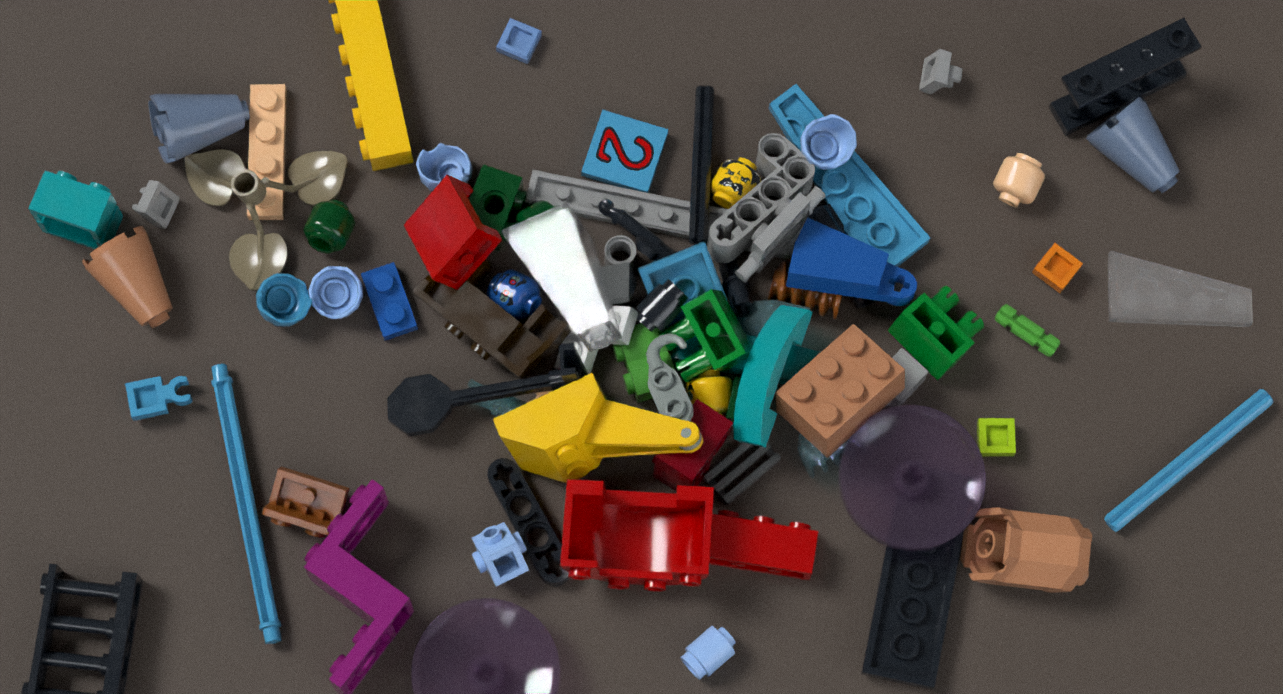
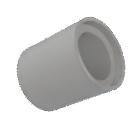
M623 235L610 238L604 249L605 266L627 262L631 264L633 270L636 265L635 243L629 237ZM622 250L627 252L630 257L625 261L619 262L614 260L611 255L615 251Z

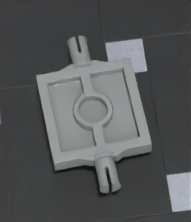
M815 186L806 197L799 192L793 200L786 198L774 213L777 217L769 225L763 223L759 226L751 237L753 240L749 248L751 254L746 262L735 271L739 279L747 282L755 271L760 273L803 227L808 215L813 213L812 210L826 196L820 188Z

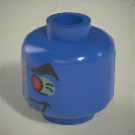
M514 269L497 273L487 289V296L518 321L532 315L542 302V298L539 296L540 288L538 282Z

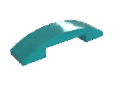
M780 305L761 329L746 361L738 388L734 412V440L766 448L777 417V413L770 409L792 344L802 345L813 313L812 311Z

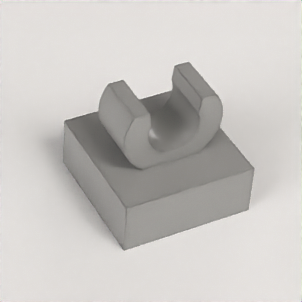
M939 49L924 59L919 91L933 94L942 87L952 88L953 82H961L963 69L950 65L951 52Z
M149 180L147 186L140 189L139 192L143 195L138 205L133 204L132 209L154 226L166 229L180 197L162 183Z

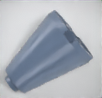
M154 94L149 96L151 98L148 101L151 126L154 136H158L159 141L164 144V146H159L158 150L166 164L176 162L244 129L245 121L250 119L246 101H240L236 94Z
M1138 95L1123 106L1120 111L1109 117L1086 138L1090 145L1150 192L1158 189L1161 193H1164L1178 182L1175 175L1180 170L1146 100L1141 95Z

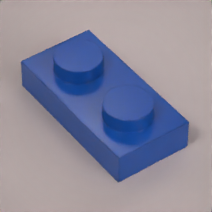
M392 262L361 273L384 341L418 330L395 263Z

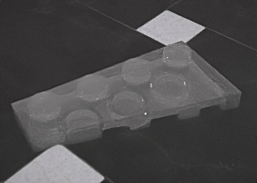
M1110 251L1108 254L1109 322L1250 327L1253 323L1252 289Z

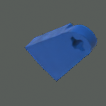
M807 217L794 244L786 287L882 301L894 306H904L913 300L917 289V281L907 270L888 263V253ZM896 283L903 284L901 292L894 291Z

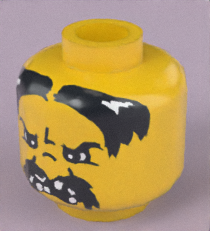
M742 157L738 161L732 159L725 160L710 183L711 192L714 194L713 200L719 206L730 209L761 182V177L756 172L757 166L750 160Z

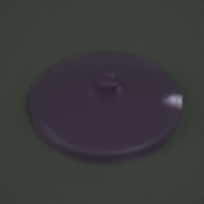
M902 405L874 414L857 428L842 453L838 482L841 498L849 516L866 535L887 547L904 551H922L936 548L951 541L970 524L983 500L986 474L982 455L977 444L959 422L949 415L930 407Z
M483 598L469 600L441 613L422 634L412 661V686L414 694H557L560 683L558 652L545 626L526 609L499 599Z

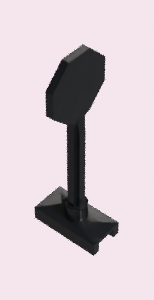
M574 343L559 345L561 369L549 371V374L456 391H451L450 387L431 374L408 377L387 398L388 421L409 437L433 433L452 413L454 407L548 390L554 391L588 375V372Z

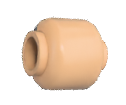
M1022 153L1006 157L993 181L994 188L1000 193L998 199L1012 207H1018L1019 203H1032L1045 179V174L1040 169L1042 164Z

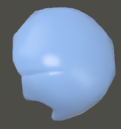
M829 114L811 121L800 138L801 152L808 163L814 164V166L822 170L840 167L851 158L857 147L854 128L848 120L835 114Z
M439 143L431 151L423 149L416 162L420 180L431 192L446 175L467 184L472 177L473 168L470 158L458 146Z
M342 266L323 268L312 278L308 289L309 297L312 298V306L321 316L330 319H342L350 316L359 308L363 298L362 282L355 272Z

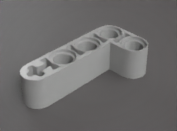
M770 133L761 138L758 145L756 166L765 179L710 226L707 249L711 259L719 263L733 261L752 245L753 240L751 237L759 226L763 223L769 225L777 217L774 213L786 198L793 200L799 192L806 197L811 192L815 172L814 164H809L802 152L784 136ZM767 154H776L778 157H770ZM797 175L803 177L804 179H795L792 176ZM774 196L779 198L780 200L774 201L768 199L767 197ZM749 217L753 218L756 221L748 222L743 220L742 218Z

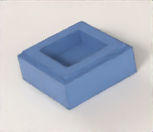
M510 18L496 46V51L528 64L542 36V31Z

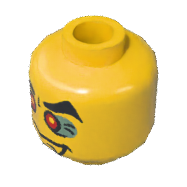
M710 369L691 379L686 384L687 395L692 405L698 399L725 417L733 388V382L729 377L720 376V371Z

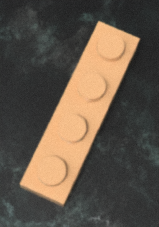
M285 84L250 85L248 170L253 171L260 179L267 177L270 181L285 184L287 89ZM267 187L264 200L255 205L259 219L284 220V191ZM247 209V217L249 220H252L250 212Z

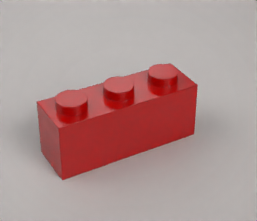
M719 510L717 514L712 513L709 564L809 581L813 571L818 531L811 530L810 525L801 522H790L789 526L775 524V520L769 517L754 516L753 520L739 518V514L736 512Z

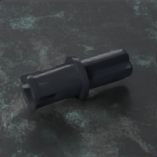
M735 258L729 263L718 262L723 280L722 287L725 295L728 296L730 307L737 318L749 316V311H754V304L748 293V280L743 282L735 274V271L740 268L737 259Z

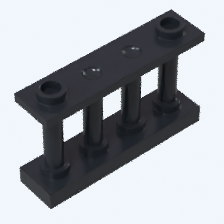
M1185 18L1177 20L1062 76L1061 81L1069 94L1051 102L1049 109L1064 135L1072 134L1120 110L1138 95L1145 98L1184 79L1187 72L1179 59L1200 50L1202 46Z
M49 563L48 573H43L40 582V594L44 595L30 678L29 682H24L21 694H124L143 579L138 573L122 571L121 582L116 581L115 585L63 579L64 571L57 564ZM60 593L113 599V603H117L115 618L110 617L108 621L56 615ZM55 629L107 635V639H111L109 654L104 653L103 657L50 651L53 631ZM47 666L99 671L102 676H105L103 690H98L97 693L44 688Z

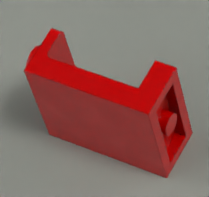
M446 175L405 222L404 227L432 280L459 290L464 282L502 241V238L497 230L481 223L468 199L473 192L472 187L463 181Z

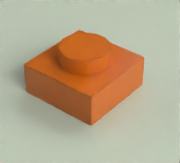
M1054 243L1033 269L1032 273L1058 293H1061L1080 270L1083 263L1061 246Z

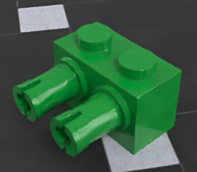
M948 286L940 288L931 299L925 293L920 295L898 316L887 330L937 381L973 346L975 342L971 338L984 328V322L981 318L973 324L971 323L977 316L973 311L965 313L956 324L946 315L952 307L959 303V297L956 293L946 298L952 291Z
M714 289L681 306L685 318L669 326L663 332L659 331V335L676 334L683 338L685 342L695 336L702 346L701 350L676 362L678 371H684L680 375L687 383L712 367L715 371H726L746 360L752 349L722 291ZM669 343L665 346L669 351H672L678 345Z

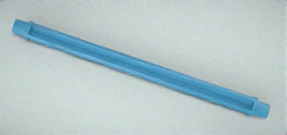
M217 364L211 367L213 376L211 385L214 387L260 620L259 629L263 631L265 644H274L281 641L279 630L281 621L278 620L232 388L233 379L229 376L226 364Z

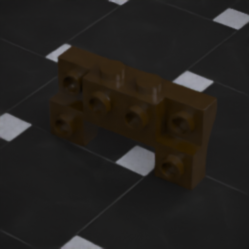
M486 260L482 262L459 290L432 280L430 275L421 281L413 292L420 300L447 321L443 327L458 340L463 336L473 342L470 349L485 361L491 357L519 379L527 378L546 355L549 358L572 331L565 322H561L554 317L542 304L522 326L517 319L476 288L492 269Z

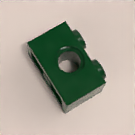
M483 164L469 201L481 223L497 230L500 234L502 241L494 249L500 252L503 242L509 243L511 240L513 225H515V222H512V218L516 210H522L527 191L523 187V177ZM491 204H499L504 208L499 214H489L486 212V208Z

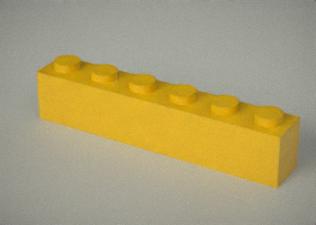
M328 0L329 4L336 2L338 13L331 14L335 34H343L345 43L338 45L342 66L349 65L352 75L345 77L349 97L356 96L358 107L352 109L356 129L363 128L365 139L359 140L363 161L370 160L373 171L414 163L378 0Z

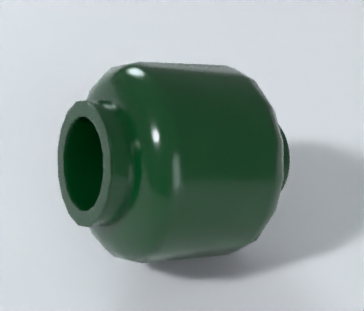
M338 200L321 201L314 205L305 224L304 234L313 249L329 254L340 251L346 246L356 222L353 214L343 202Z

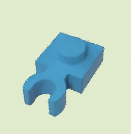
M161 376L125 383L133 421L169 414L168 403L173 402L179 406L191 404L193 401L190 394L184 396L176 394L179 387L189 385L188 378L186 376L175 377L168 385L163 384Z

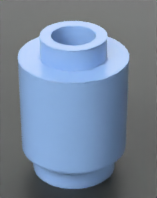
M710 626L685 648L686 653L680 658L688 670L700 680L705 675L709 677L735 654L732 646L736 642L725 628L720 627L717 630L715 627Z

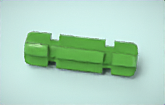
M1003 305L997 312L995 321L1005 328L1009 326L1011 328L1010 332L1032 347L1034 345L1038 346V351L1047 357H1051L1059 347L1060 340L1050 333L1046 335L1043 328L1024 315L1018 316L1016 314L1017 311L1011 306Z

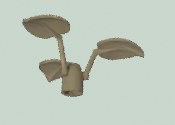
M217 149L204 153L190 154L185 157V169L189 184L201 201L211 206H223L231 200L234 192L246 204V208L250 212L257 235L245 234L239 237L230 249L229 261L234 274L251 291H257L261 283L273 274L282 273L288 258V249L283 237L277 233L264 235V229L255 209V205L264 200L267 192L266 188L271 187L290 193L298 190V196L302 202L314 206L321 201H331L339 194L343 186L348 164L346 155L339 152L316 151L304 154L294 160L289 166L287 174L294 185H286L270 181L267 177L260 179L253 171L245 169L243 160L238 154L230 150Z

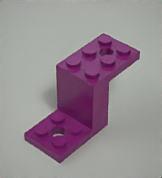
M373 479L367 486L362 484L357 488L350 499L351 507L344 516L339 513L332 520L327 529L330 534L322 544L315 543L304 559L307 562L304 568L314 584L370 624V626L364 624L357 631L352 640L355 644L347 656L341 654L329 670L332 674L329 681L339 694H352L414 613L408 596L350 555L389 505L384 487Z

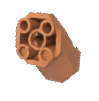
M1000 507L980 509L975 517L980 518L975 525L969 524L964 530L960 560L964 567L971 569L972 573L969 576L972 581L1058 593L1071 592L1076 585L1081 586L1088 579L1092 533L1088 528H1084L1078 519L1013 511Z

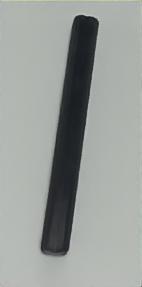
M704 85L697 86L695 93L689 243L691 245L701 242L707 244L714 88Z

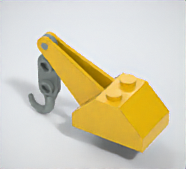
M676 334L660 335L650 343L646 352L649 365L648 388L660 414L607 400L593 373L494 418L493 421L500 438L520 469L566 483L567 479H580L587 475L589 471L598 468L602 458L692 453L697 451L702 446L703 437L697 425L690 422L694 414L692 403L678 373L660 357L661 348L669 343H675L681 349H685L687 344L684 339Z

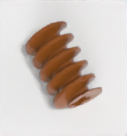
M782 261L777 269H775L767 303L770 302L774 295H777L779 306L784 305L786 300L791 298L792 307L798 308L803 301L805 302V309L812 311L815 305H818L819 315L822 317L831 308L833 319L836 320L842 295L786 287L788 277L786 261Z

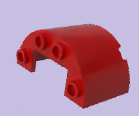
M567 479L561 568L569 572L568 577L570 579L608 582V588L625 590L629 589L630 584L644 585V589L647 591L662 592L666 591V585L701 586V580L706 579L709 575L714 487L677 485V494L606 490L604 481Z

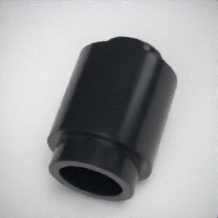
M667 279L662 285L658 283L636 307L641 312L636 318L651 332L656 328L663 332L681 313V306L689 298L674 283Z

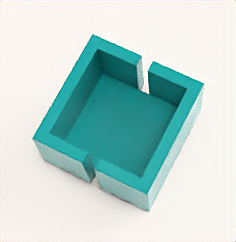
M44 171L28 208L42 232L92 249H97L115 237L123 214L116 205L117 202L108 187L96 182H91L90 185L78 182L75 176L64 171H57V174Z

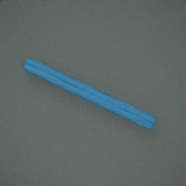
M1259 389L1110 511L1104 518L1106 524L1114 532L1123 528L1273 404L1272 397L1264 389Z

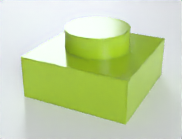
M978 418V456H1014L1016 454L1014 418Z

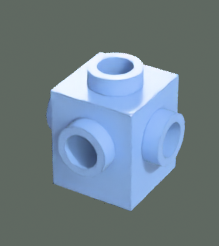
M505 522L487 527L480 534L472 537L477 549L476 552L471 554L480 573L488 572L496 587L529 571L522 555L523 552L527 551L518 531L511 534Z

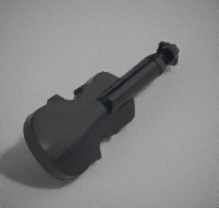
M601 200L598 206L599 212L611 217L613 224H619L636 237V249L650 260L657 261L677 253L626 213L625 210L614 208L611 200Z

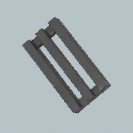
M768 442L766 448L758 446L759 448L718 483L714 479L754 445L742 443L703 476V480L709 487H714V492L726 506L781 460V456L771 449V445ZM764 454L769 458L726 494L723 489Z

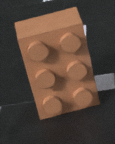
M852 324L775 392L776 409L786 421L828 458L905 389V369L855 324Z

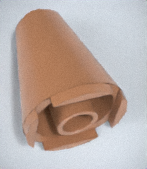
M143 226L133 228L136 235L127 238L125 233H122L90 253L93 260L83 259L82 264L98 283L141 326L149 324L153 329L170 319L168 312L173 307L148 234Z

